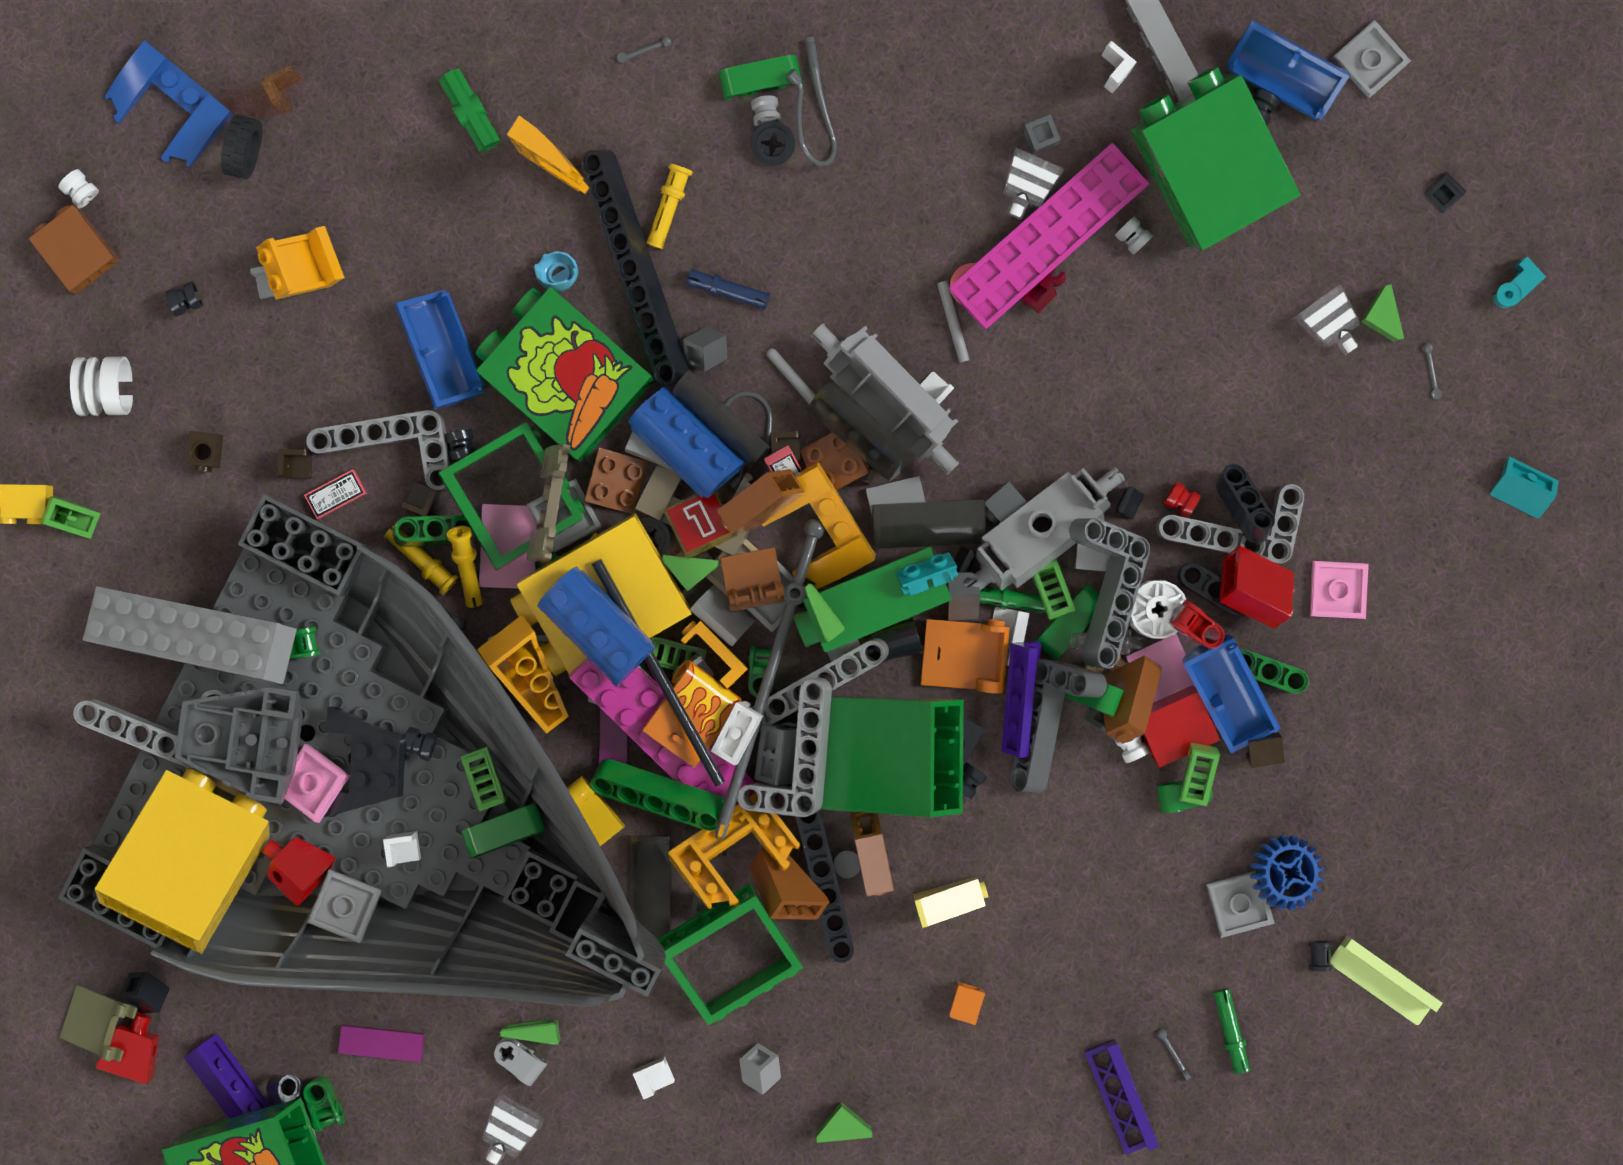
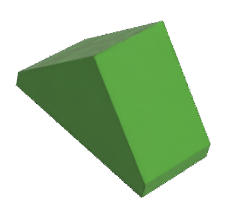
M1391 284L1380 288L1360 322L1395 342L1404 339Z
M50 496L40 523L91 539L101 513L69 500Z
M663 555L662 559L687 591L719 567L718 560Z
M841 1102L816 1132L817 1143L872 1138V1129L869 1124Z

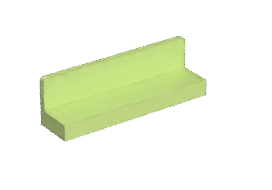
M1348 936L1345 937L1331 957V964L1337 970L1415 1025L1421 1023L1430 1008L1437 1012L1443 1004Z

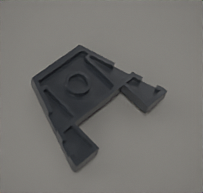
M337 706L328 707L326 732L351 734L352 744L349 792L340 791L324 817L334 816L339 813L402 797L406 739L377 725L373 726L356 715H350L342 711L343 709Z

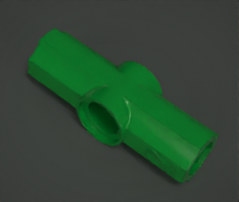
M459 68L451 70L438 79L447 97H449L453 104V111L463 128H466L479 152L488 151L500 143L497 132L487 118L486 110L477 94H474L461 70Z

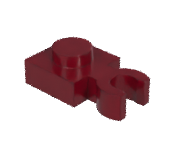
M1054 269L1023 296L1020 301L1039 314L1057 295L1054 287L1061 286L1066 281L1065 272L1062 271L1058 276L1052 277L1051 275L1055 272Z

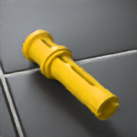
M671 163L668 166L670 172L666 184L661 187V193L663 194L661 203L646 244L659 249H663L678 202L685 196L683 191L688 176H692L693 173L689 169Z
M395 525L392 526V530L389 529L384 538L422 571V577L425 580L429 579L440 589L439 593L442 596L445 595L459 580V577L452 575L441 565L442 561L440 559L431 558L421 547H403L396 544L392 536ZM399 528V534L402 537L410 538Z
M457 526L447 532V539L452 543L453 548L451 558L458 564L465 605L469 608H474L472 601L474 597L476 606L479 607L483 604V599L474 564L477 553L475 548L472 547L470 540L472 530L467 526Z

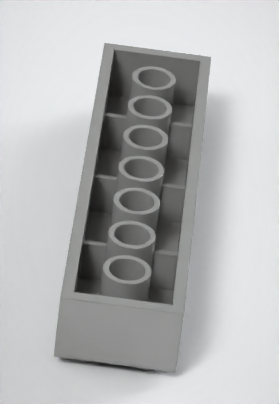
M96 586L83 641L283 684L297 629L274 622Z

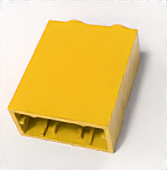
M636 513L521 578L516 584L521 593L511 598V603L519 617L523 615L530 626L537 622L541 625L549 642L540 646L545 657V662L554 676L566 670L570 674L587 657L537 607V604L552 586L574 567L583 570L608 595L591 565L602 559L638 626L649 638L691 615V608L666 564L662 561L659 552Z
M186 769L182 777L166 770L95 887V892L100 904L202 954L270 837L269 821L263 818L267 809L246 795L237 794L233 802H230L212 793L216 783L196 770Z

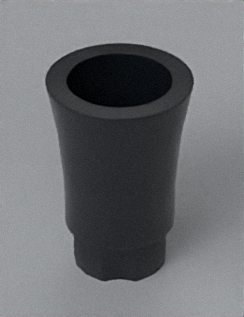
M913 617L898 625L873 633L872 637L860 640L861 645L874 638L885 641L889 652L883 662L910 655L924 654ZM870 645L868 647V654L873 659H879L881 650L876 645Z

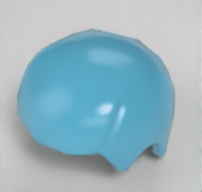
M559 251L543 254L540 262L534 265L538 282L546 290L551 287L556 292H563L569 289L576 281L579 273L576 261L568 253ZM556 268H565L552 277V273Z

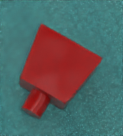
M293 838L284 848L274 840H270L262 851L265 856L272 860L267 872L268 879L296 906H299L326 878L328 870L332 869L335 861L333 855L300 838Z
M136 1013L131 1026L125 1024L118 1026L114 1031L110 1046L124 1050L121 1062L114 1059L106 1061L100 1058L96 1068L143 1084L150 1082L154 1076L159 1035L147 1032L151 1017L146 1014Z

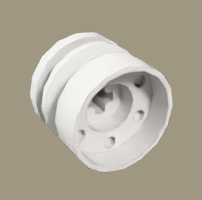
M84 357L74 359L70 373V393L73 408L77 415L87 416L90 413L98 416L102 408L107 415H128L130 413L133 395H119V382H132L131 366L126 357H105L102 364H100L96 357H90L88 360Z
M1146 581L1141 583L1129 626L1136 633L1148 638H1167L1175 635L1178 631L1169 624V621L1171 619L1174 620L1183 608L1182 603L1186 600L1184 593L1176 585L1167 581ZM1156 602L1158 605L1164 606V611L1160 612V617L1151 611L1152 608L1156 607Z

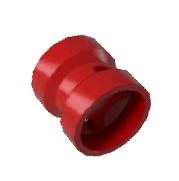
M1176 481L1166 496L1163 505L1169 509H1178L1179 515L1188 518L1199 502L1201 495L1195 491L1188 492L1185 489V485Z

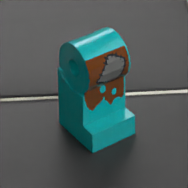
M1528 257L1521 259L1514 266L1519 272L1509 282L1499 285L1493 291L1492 299L1496 306L1509 308L1516 305L1546 278Z

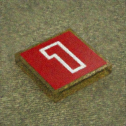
M717 492L713 493L708 499L705 497L701 498L698 494H695L663 509L687 559L737 536V533L731 534L721 523V516L717 510L723 504Z

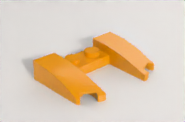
M518 116L507 133V136L518 152L573 189L586 194L589 187L583 181L582 175L564 154L536 127L521 116Z
M819 462L795 475L805 493L762 524V526H765L810 503L836 545L810 562L806 578L816 583L814 585L816 590L875 560V552ZM796 569L792 571L794 576L796 573Z
M757 793L749 797L753 803H757ZM737 805L734 807L728 830L723 840H721L724 825L720 826L717 839L714 836L715 830L707 831L702 829L668 852L670 862L708 909H712V903L729 901L730 906L738 903V899L709 860L750 832H752L783 871L788 869L790 862L786 859L792 848L799 849L800 843L777 814L749 811Z

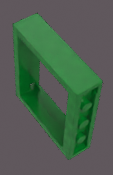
M527 422L439 472V477L496 571L528 552L529 541L502 556L454 475L522 435L542 466L544 451L539 444L542 438L534 426L530 428ZM565 476L563 478L560 498L571 516L556 524L555 536L584 519L582 513L585 510L578 498L572 499L567 491L571 487Z
M750 883L733 893L738 899L736 905L730 906L729 901L718 902L712 905V909L707 908L657 939L665 951L666 959L664 963L708 1026L715 1021L722 1020L728 1013L738 1007L745 1006L756 996L770 991L776 984L786 978L793 977L799 970L803 969L797 953L776 921L770 919L764 903ZM754 909L785 957L710 1003L705 1004L674 959V956Z

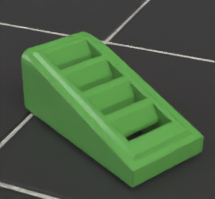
M1054 560L1032 577L1049 621L1076 612L1057 560ZM1052 574L1055 575V578L1041 582L1040 578ZM1056 583L1059 585L1057 588L1048 591L1044 590V587ZM1060 592L1063 594L1062 597L1050 601L1047 598ZM1066 602V607L1052 611L1051 606Z
M808 584L805 587V592L824 639L828 643L843 632L845 626L812 584Z
M657 636L652 637L653 645L656 647L653 653L656 657L660 644L665 645L662 659L658 660L661 667L676 670L680 666L678 662L682 649L687 650L684 661L691 658L692 652L699 653L705 660L706 649ZM675 647L673 661L669 663L667 659L670 648Z
M1190 743L1179 796L1180 801L1207 806L1220 757L1216 747ZM1197 756L1209 758V760L1198 759ZM1194 766L1207 768V772L1194 770ZM1191 778L1205 779V783L1191 781ZM1189 788L1203 790V793L1197 794L1188 792Z
M488 746L462 755L461 760L479 811L506 802L508 798ZM485 758V763L471 767L470 762ZM488 768V774L475 777L474 773ZM492 779V785L479 788L478 784ZM496 791V796L484 800V794Z
M556 1019L504 1025L500 1031L501 1037L552 1045H558L560 1042L558 1020Z

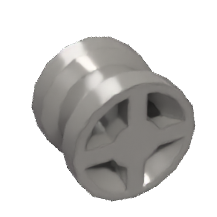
M766 95L751 101L752 110L755 112L753 120L756 127H759L764 122H781L780 113L776 109L779 106L777 97Z

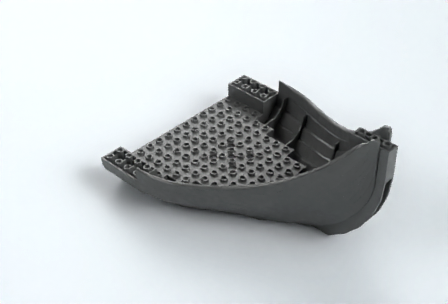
M263 494L238 545L244 548L212 610L274 622L296 629L316 626L317 631L314 634L317 649H320L321 654L289 659L283 684L185 663L155 723L178 732L182 702L200 699L205 692L210 690L222 689L228 693L265 687L296 690L299 692L303 715L301 727L303 725H311L315 730L313 740L306 742L301 738L299 739L298 753L304 744H309L349 775L352 735L326 732L328 707L337 706L350 715H356L362 718L363 721L373 726L377 725L402 738L405 737L409 727L419 729L420 734L428 732L437 734L435 750L430 761L420 759L415 753L410 756L405 755L402 797L339 813L333 817H323L320 823L311 820L285 799L282 804L256 800L267 809L263 818L269 821L270 837L266 844L270 840H274L284 848L293 838H300L335 857L331 870L382 890L362 942H355L307 923L324 880L299 906H296L268 879L267 872L272 860L265 856L262 851L202 954L100 904L95 887L165 771L168 770L182 777L186 769L198 771L195 768H187L142 749L93 845L83 848L58 899L154 947L155 949L151 952V955L187 972L232 984L307 990L443 995L578 1007H595L603 1002L618 1000L624 997L628 988L648 997L666 959L664 948L654 935L635 919L606 856L561 777L501 684L441 604L397 565L386 560L379 553ZM165 737L163 741L164 748L170 752L173 750L174 741L170 737ZM488 746L508 799L502 804L479 811L461 756ZM483 757L470 762L471 767H474L486 761ZM487 768L474 773L477 778L488 774L489 770ZM350 777L341 789L342 792H349ZM491 779L478 785L481 789L492 785L493 782ZM217 786L212 792L230 802H233L236 797ZM496 791L484 794V800L496 796ZM537 804L546 831L470 859L461 831L522 807ZM417 831L421 859L397 863L393 867H387L383 839L391 834Z

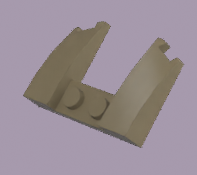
M554 445L547 447L544 451L540 478L551 479V483L545 482L542 499L548 500L546 511L540 510L538 527L543 528L535 529L531 532L526 560L548 564L551 559L570 445Z
M657 465L635 509L674 527L667 510L684 503V501L675 497L683 479L673 470ZM746 472L733 498L751 485L749 482L753 480V477ZM749 531L734 534L730 532L707 544L730 555L739 554Z

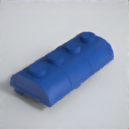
M1253 19L1225 66L1232 75H1242L1245 82L1258 89L1272 93L1281 102L1314 120H1317V118L1323 119L1350 76V73L1335 66Z
M445 290L396 303L394 305L395 310L398 313L434 410L456 405L483 394L485 384L482 376L476 371L478 369L477 363L449 292L446 293Z
M667 387L661 388L646 400L628 421L632 426L631 430L701 498L705 497L708 499L744 468L746 464L716 434L704 425L692 411L681 403Z
M578 567L572 568L563 575L537 604V607L586 655L615 687H619L656 648L653 645L654 642Z
M1224 635L1222 644L1215 649L1199 645L1184 656L1183 664L1230 753L1247 746L1249 740L1264 738L1281 729L1236 641L1231 635Z

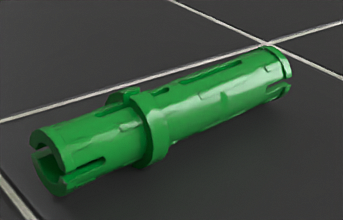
M984 587L980 590V603L999 606L1000 609L1004 610L1007 607L1046 613L1039 595L1009 591V588L1001 591L1000 589ZM1047 597L1049 601H1050V600H1053V599H1056V598H1052V597H1051V598H1050V597ZM1060 603L1051 606L1052 611L1060 609Z
M1226 988L1222 989L1221 992L1214 991L1212 993L1226 1043H1224L1225 1050L1229 1052L1233 1073L1240 1074L1244 1073L1243 1070L1245 1072L1250 1071L1251 1068L1244 1047L1247 1045L1246 1040L1242 1039L1230 993L1231 990Z

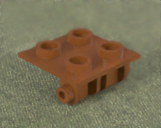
M848 425L837 429L800 450L806 467L808 468L819 462L836 491L869 473L867 469L870 468V465L865 458L862 459Z
M598 447L584 501L633 514L647 461Z
M775 547L720 557L730 612L784 601L783 595H785L783 584H781Z

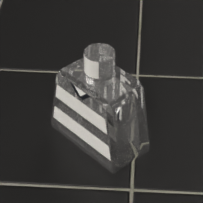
M1015 148L1002 194L1012 199L1007 214L1022 220L1027 206L1037 210L1060 178L1064 169Z
M1341 284L1331 289L1293 317L1324 349L1336 342L1344 355L1359 346L1349 332L1359 326L1360 322Z
M499 1093L482 1136V1140L491 1145L485 1158L496 1165L500 1164L505 1153L516 1158L540 1129L545 1117Z

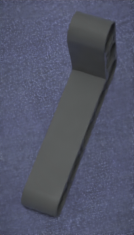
M1077 518L1071 523L1069 528L1072 540L1110 556L1082 651V658L1087 666L1109 669L1114 667L1119 659L1149 557L1150 545L1144 537L1101 519Z
M1037 660L1028 757L1019 758L1015 756L1010 783L1015 792H1044L1048 783L1065 693L1074 696L1099 698L1103 696L1107 687L1106 678L1103 674L1064 661Z

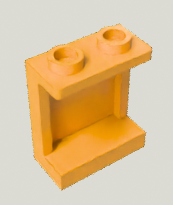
M325 226L315 228L304 235L276 241L274 238H269L256 247L258 259L264 267L269 288L273 291L276 300L328 288L345 278Z
M692 621L681 632L684 635L680 640L683 644H687L698 634L731 668L720 680L727 689L748 669L702 621L698 624Z

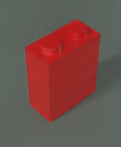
M1239 545L1223 558L1220 603L1275 629L1283 622L1288 621L1292 616L1294 572Z
M1194 685L1154 702L1146 732L1142 735L1150 749L1153 761L1159 768L1188 755L1190 743L1209 746L1220 741L1217 734L1219 730Z

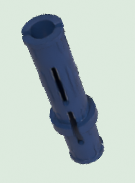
M692 268L689 277L699 279V281L688 278L686 286L710 292L709 295L715 296V294L762 308L763 310L766 309L767 302L757 298L768 301L770 293L721 279V275L718 274L712 276Z

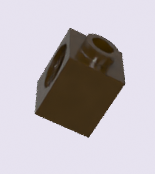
M190 431L187 464L195 465V471L212 473V467L220 468L223 435ZM204 445H208L211 450V454L206 460H203L199 454L201 447Z

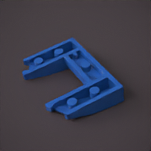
M144 40L118 74L104 97L106 100L112 99L117 110V114L113 115L117 123H120L152 83H154L191 114L161 159L169 163L171 157L187 160L186 166L191 167L234 114Z

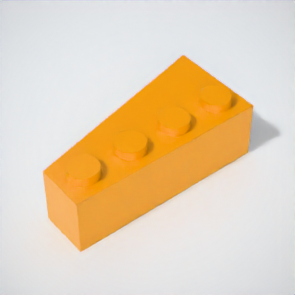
M523 615L477 649L490 669L546 734L569 717L554 684L552 674L547 667L535 632Z

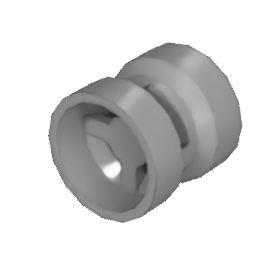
M1135 216L1114 235L1119 241H1124L1128 245V250L1133 255L1153 237L1149 230H1144L1140 226V221ZM1135 231L1136 234L1131 238L1130 235Z

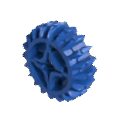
M1280 835L1278 840L1270 838L1269 845H1260L1263 853L1255 852L1253 854L1258 859V862L1250 864L1252 868L1256 869V873L1250 874L1249 877L1257 879V882L1252 887L1254 890H1261L1258 897L1260 899L1267 898V905L1274 906L1276 904V908L1284 910L1285 907L1288 910H1295L1296 905L1301 908L1304 907L1305 900L1310 902L1314 900L1311 892L1319 893L1321 891L1316 884L1317 882L1324 881L1322 877H1318V872L1324 871V867L1317 866V863L1322 858L1319 855L1313 856L1316 848L1314 846L1307 847V840L1300 839L1298 841L1297 836L1291 835L1287 838L1286 835ZM1291 850L1290 855L1286 856L1282 862L1274 860L1281 852ZM1302 862H1303L1304 871H1305V872H1304V875H1303L1302 872H1301V864H1302ZM1282 868H1289L1287 871H1290L1289 875L1294 878L1285 877L1287 874H1284L1285 870ZM1270 870H1271L1272 873H1273V881H1272V883H1271V880H1270ZM1291 884L1300 885L1293 893L1282 895L1285 889H1289Z

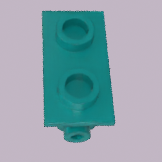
M949 552L934 555L929 560L907 565L902 570L895 572L901 583L900 587L903 595L909 594L910 597L929 590L927 584L929 579L932 580L933 586L937 587L954 581V577L958 576L957 565Z

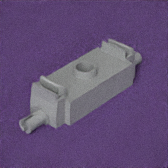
M824 323L821 324L811 334V337L828 352V358L823 364L833 373L830 378L906 456L911 453L919 462L925 457L927 459L930 457L948 475L959 464L942 446L944 444L942 441L958 422L957 419L952 421L948 417L951 410L945 411L875 339L878 336L877 334L869 336L865 332L867 330L866 326L857 333L847 337L844 341H839Z
M1113 467L1097 481L1093 480L1084 468L1075 475L1067 472L982 537V546L977 549L976 554L980 570L975 573V580H966L962 584L965 587H980V590L989 583H995L1001 591L1011 583L1018 588L1076 544L1069 533L1070 525L1075 519L1097 518L1104 521V512L1110 508V502L1106 494L1121 482H1124V476L1121 472L1117 473L1119 470L1116 467ZM1084 484H1085V485L1091 490V492L1096 496V498L1098 499L1097 502L1092 498V494L1087 490V488L1084 486ZM1039 517H1046L1051 520L1052 527L1048 531L1040 533L1033 529V522ZM992 551L1008 569L1006 572L1002 573L989 556L992 555Z

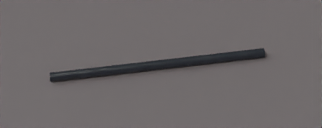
M602 559L591 564L610 599L638 626ZM652 651L644 660L713 784L717 787L724 783L725 780Z

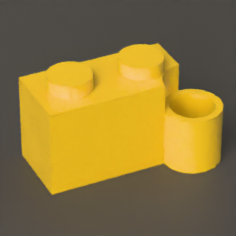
M0 484V524H17V519H27V524H42L40 522L50 496L53 497V486Z
M583 776L567 787L600 846L624 828L625 825L601 795L592 790L590 783Z

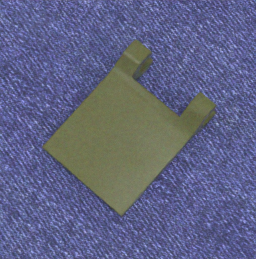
M76 985L60 1038L99 1055L103 1060L111 1061V1059L121 1062L124 1050L110 1046L118 1018H125L127 1016L134 1019L137 1007L117 1001L87 987Z

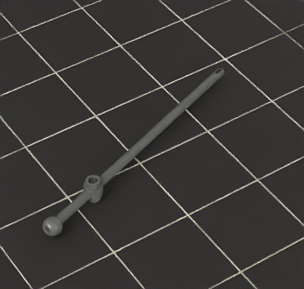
M809 519L804 525V532L807 535L793 582L784 590L785 595L783 597L786 605L753 710L763 715L796 607L803 603V599L806 596L803 584L817 539L823 537L826 532L822 522L816 519ZM797 591L799 597L796 599L792 598L790 592ZM760 723L738 765L735 766L714 836L716 839L721 825L725 826L721 840L726 836Z

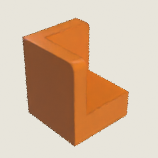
M957 981L954 990L955 997L949 1015L951 1018L976 1025L985 996L984 989Z

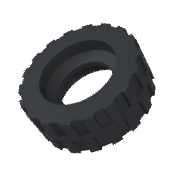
M239 114L234 115V118L231 119L222 146V173L246 180L250 178L255 169L262 142L263 130L259 119Z

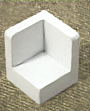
M931 372L920 384L938 404L954 389L951 384L948 385L935 372Z
M417 831L391 834L383 839L387 867H393L397 863L421 859Z
M665 1056L636 1068L633 1072L643 1099L653 1096L656 1090L675 1081Z

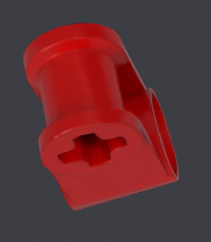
M1184 600L1182 603L1183 608L1174 620L1171 619L1169 621V624L1197 644L1210 649L1219 647L1224 640L1223 628L1205 615V612L1199 607ZM1209 629L1208 636L1204 638L1205 632Z

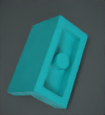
M1509 456L1503 465L1501 477L1492 488L1490 495L1535 518H1540L1556 498L1559 481Z

